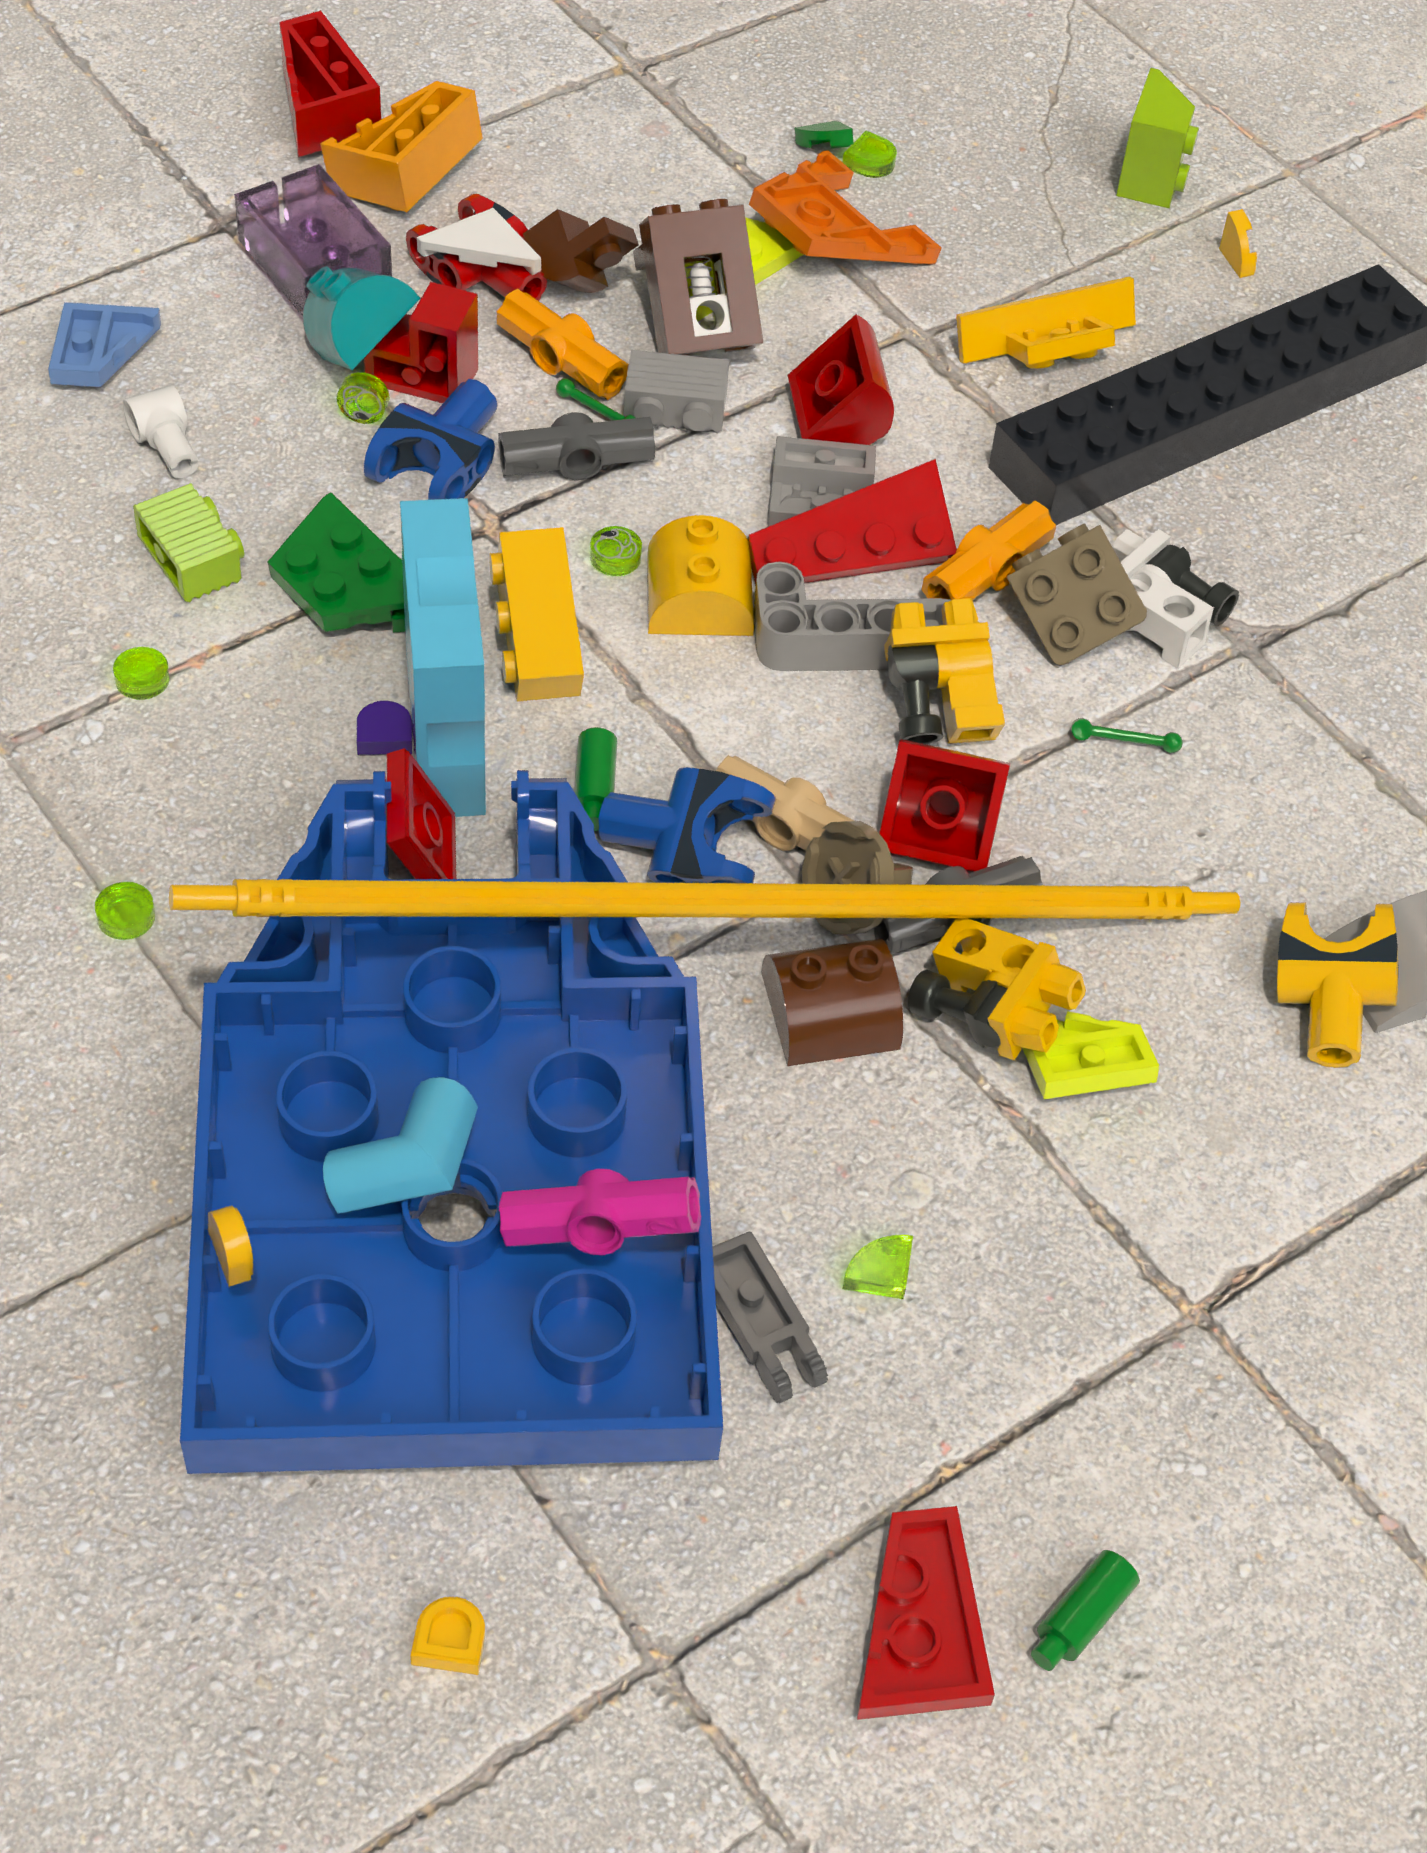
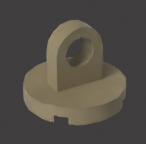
M862 821L830 822L822 828L825 831H823L821 836L813 837L807 847L802 867V884L912 885L913 867L893 863L885 840L875 828ZM883 918L815 919L821 927L834 934L866 933L879 925Z

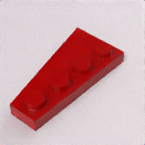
M936 459L751 533L747 538L755 587L758 571L764 565L772 562H785L797 567L803 575L804 583L944 563L955 555L957 551Z

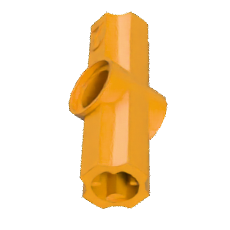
M519 289L505 296L503 304L496 311L497 325L530 347L534 361L545 373L556 375L563 371L599 397L602 396L606 400L611 399L620 392L623 383L626 381L629 364L596 342L591 328L581 316L569 313L562 318L528 293H523Z
M1033 501L1031 504L1023 503L989 529L984 525L973 527L961 540L956 554L923 578L922 592L927 598L950 600L971 598L974 600L989 587L996 591L1006 588L1010 584L1007 576L1015 572L1012 563L1040 549L1054 538L1056 524L1049 515V509L1037 501Z

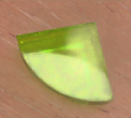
M886 1236L862 1247L851 1259L846 1269L842 1289L904 1299L913 1236Z

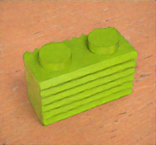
M192 483L133 505L137 536L184 601L191 602L194 597L200 599L203 593L209 595L213 589L219 591L222 586L228 587L232 582L238 583L242 578L240 559L245 556L242 542L233 528L228 530L223 528L218 510L209 496L203 498L199 496L197 489H194Z

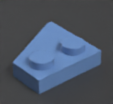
M64 302L48 367L50 383L101 387L160 329L161 318L159 308Z

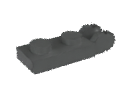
M749 1231L713 1246L716 1304L752 1365L756 1363L761 1380L766 1389L769 1390L773 1400H776V1403H782L793 1396L791 1380L776 1355L789 1348L792 1350L797 1367L811 1387L815 1388L827 1383V1368L809 1337L810 1328L753 1233Z

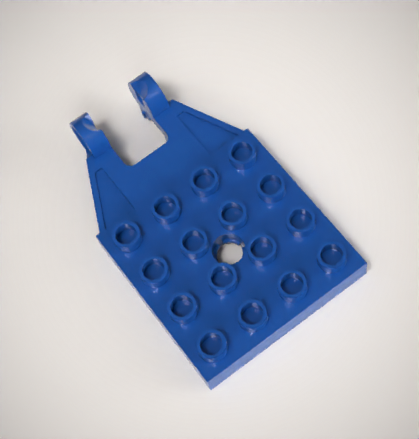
M517 770L516 781H511V800L516 802L517 876L514 878L389 879L387 803L392 801L391 782H387L385 771H373V779L336 780V784L332 785L307 828L308 834L304 845L297 853L291 855L277 879L628 882L611 853L605 850L596 840L594 824L569 782H567V778H529V770ZM269 916L244 962H228L217 983H204L180 1444L187 1474L719 1460L723 1433V1413L696 976L684 977L672 956L659 957L636 917ZM444 1077L455 1080L465 1086L475 1100L478 1109L452 1190L346 1213L336 1212L326 1192L323 1179L324 1159L329 1151L399 1136L414 1090L422 1081L429 1078ZM610 1169L620 1173L629 1181L695 1177L700 1193L701 1222L699 1232L624 1238L621 1247L615 1252L606 1255H590L577 1249L571 1242L506 1246L500 1232L499 1203L502 1192L576 1186L580 1176L587 1171ZM452 1193L474 1197L481 1202L484 1210L491 1216L487 1218L483 1229L474 1237L456 1242L441 1241L433 1238L423 1229L418 1217L423 1213L430 1200L437 1196ZM232 1205L239 1210L249 1236L253 1254V1275H251V1280L229 1287L208 1232V1212Z

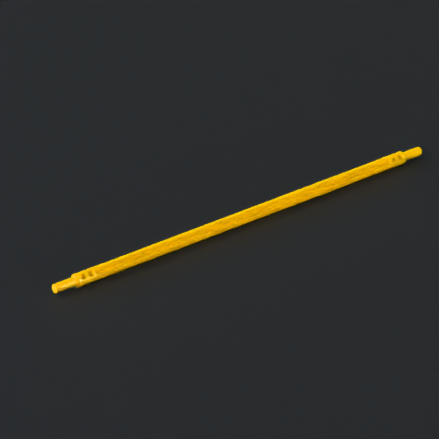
M234 879L232 885H170L169 888L170 910H232L234 917L1064 918L1186 920L1192 914H1237L1241 903L1237 892H1192L1188 886Z

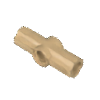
M728 755L717 767L716 771L755 782L774 794L776 801L772 814L767 817H753L751 821L755 822L759 834L767 843L782 851H790L796 846L806 851L813 837H820L823 831H825L822 828L830 822L854 821L827 806L826 800L819 789L802 778L792 777L783 782L737 756L731 757Z

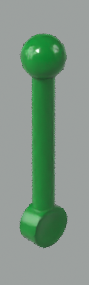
M561 379L556 384V391L560 397H572L612 421L635 418L632 415L625 417L579 391L570 379Z
M1078 718L1071 725V732L1078 740H1086L1090 736L1161 746L1168 753L1178 752L1183 745L1182 737L1175 732L1160 736L1094 726L1085 718Z

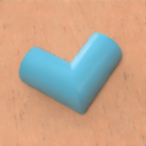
M444 1077L429 1078L422 1081L414 1090L399 1136L329 1151L324 1159L323 1179L326 1192L336 1212L346 1213L452 1190L478 1109L475 1100L465 1086L455 1080Z

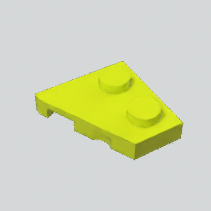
M1067 1011L1065 1021L1057 1020L1059 1026L1057 1038L1047 1053L1022 1048L1043 1099L1157 1082L1159 1064L1139 1024L1118 1020L1101 1021L1090 1015Z

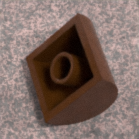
M882 939L765 955L761 974L787 1066L901 1050L903 1040V1008L900 986L892 955Z

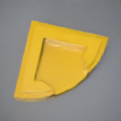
M1243 209L1228 212L1219 250L1239 278L1254 275L1257 262V252L1250 253L1246 231L1252 230V225Z

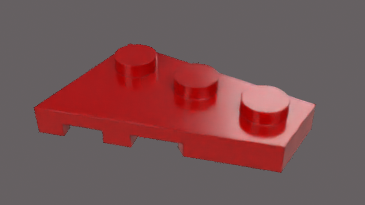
M957 1506L892 1512L857 1720L991 1706L995 1693Z

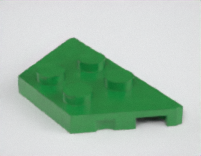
M331 492L318 502L267 561L271 578L325 632L351 628L360 623L376 624L392 621L391 611L404 609L402 559Z

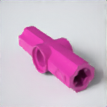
M594 1169L580 1176L576 1186L502 1192L499 1203L500 1232L506 1246L571 1242L577 1249L590 1255H606L618 1250L624 1238L699 1232L701 1222L700 1193L695 1177L629 1181L620 1173L610 1169Z

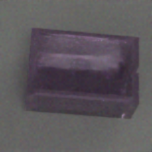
M320 164L281 177L285 223L280 224L278 187L274 181L234 194L238 240L302 317L304 305L310 292L306 285L310 278L325 266H328L332 271L342 268H359L392 277L391 245Z

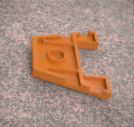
M829 150L820 152L814 163L806 160L798 164L794 174L789 175L783 172L755 187L749 205L764 218L767 225L777 229L793 243V247L798 252L806 256L936 264L942 248L916 225L885 230L878 229L841 197L835 190L849 188L854 172Z

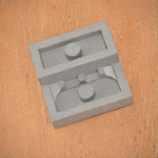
M777 436L768 527L874 484L876 446Z
M1427 890L1390 903L1393 906L1398 944L1397 1006L1363 1005V1015L1374 1033L1423 1019L1427 1014ZM1375 910L1350 922L1324 939L1332 942H1345L1360 936L1368 927L1370 917L1375 916Z

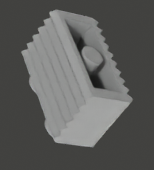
M631 350L625 383L624 416L632 415L635 418L650 417L652 425L657 427L663 424L667 428L673 425L676 429L683 426L686 430H705L706 432L713 430L716 433L722 431L729 360Z

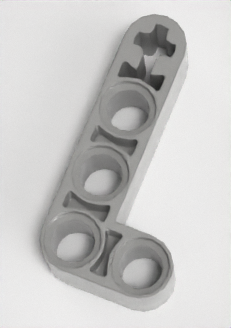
M785 562L768 563L758 571L756 579L753 616L757 656L765 667L776 671L888 670L884 645L891 632L892 612L895 605L911 602L921 603L924 608L926 627L943 625L941 608L944 602L950 601V599L806 600L804 578L797 567Z

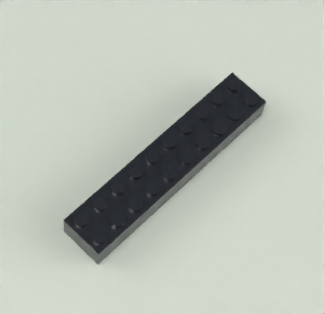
M1379 264L996 423L988 468L1022 503L1031 504L1033 501H1037L1049 509L1052 521L1058 525L1427 364V307Z

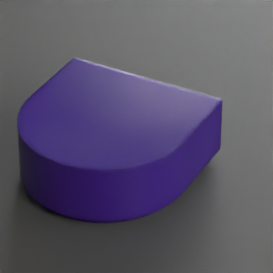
M376 701L368 704L359 712L357 716V755L387 754L403 748L412 754V719L409 711L404 706L393 701Z

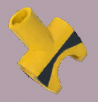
M1290 902L1286 909L1279 938L1277 969L1278 1003L1310 1004L1308 1058L1325 1067H1348L1353 1063L1359 1062L1361 1058L1363 1005L1397 1006L1399 965L1392 904H1376L1375 916L1370 917L1368 927L1360 936L1351 941L1332 942L1316 935L1311 928L1306 902Z

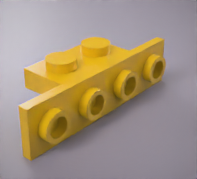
M1124 277L956 314L959 361L964 364L1008 354L1025 363L1028 368L1040 369L1054 365L1055 359L1069 356L1075 359L1094 357L1098 354L1099 349L1115 346L1116 329L1136 325L1134 278Z

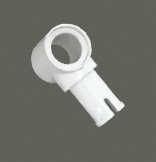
M171 384L123 400L126 422L137 443L147 441L151 447L158 449L174 478L180 479L192 475L198 469V457L185 437V431L188 426L187 415L175 386Z

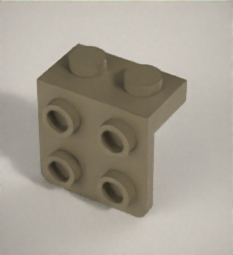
M1084 523L1068 531L1058 538L1061 544L1059 548L1044 556L1039 549L1025 555L1012 563L1015 572L1007 576L1017 598H1019L1052 661L1057 665H1065L1142 623L1147 616V610L1101 525L1089 530Z

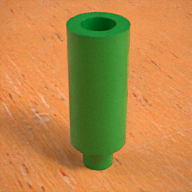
M599 727L586 729L578 736L574 786L577 798L594 824V831L599 830V813L604 798L615 790L617 737L613 732Z
M1103 1550L1039 1624L1037 1632L1041 1641L1031 1651V1656L1040 1667L1047 1671H1052L1061 1659L1075 1661L1139 1585L1140 1578L1137 1571L1124 1557L1116 1552Z

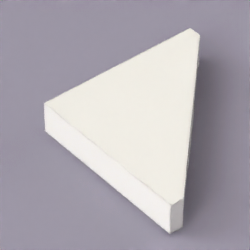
M494 208L417 237V251L424 257L442 252L459 255L460 262L496 268L497 262L524 266L532 275L541 271V257Z

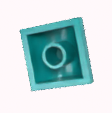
M325 266L317 271L306 285L310 292L303 311L304 330L309 343L323 360L353 370L421 297L409 285L394 277L359 268H342L332 271L328 266Z

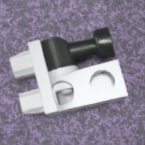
M1126 529L1116 538L1112 547L1147 610L1145 620L1129 630H1136L1163 648L1161 658L1178 669L1205 645L1210 623L1218 627L1227 620L1237 604L1239 591L1224 582H1218L1210 586L1190 571L1191 559L1189 552L1184 547L1179 548L1175 545H1168L1171 536L1158 529L1149 538L1144 539Z

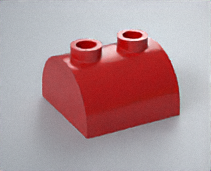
M855 314L787 375L802 439L871 445L884 437L892 426L894 404L876 334L872 326L865 319Z
M900 739L879 833L887 843L890 853L953 867L960 866L971 871L987 868L1011 763Z

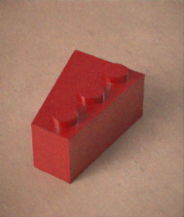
M321 10L279 22L283 73L298 157L322 151L320 143L331 137L339 143L357 133L356 124L366 118L370 119L372 124L381 120L380 86Z

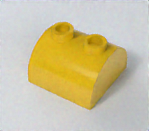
M706 515L682 517L661 527L651 538L647 551L648 634L753 636L754 616L751 557L748 539L742 530L727 520Z

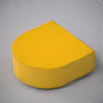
M231 1205L208 1212V1232L228 1286L251 1280V1275H253L252 1248L239 1210Z
M443 1597L430 1603L422 1611L417 1622L410 1655L411 1665L479 1675L485 1643V1623L479 1609L470 1601L460 1597Z

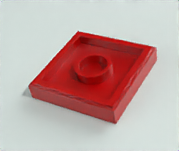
M403 748L387 753V782H391L392 801L387 803V844L415 879H457L455 812L409 751Z

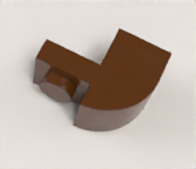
M559 209L523 233L525 241L541 257L543 277L583 293H594L607 288L608 283L603 270L618 264L624 255L639 246L633 228L607 217H602L589 227L588 221Z

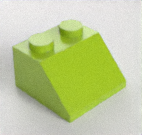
M1150 68L1131 122L1116 196L1170 208L1175 191L1184 192L1190 165L1182 162L1184 154H1193L1199 127L1191 126L1195 106L1159 69Z

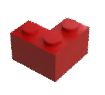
M430 282L412 315L405 314L364 357L365 383L444 403L461 382L474 379L478 371V294Z

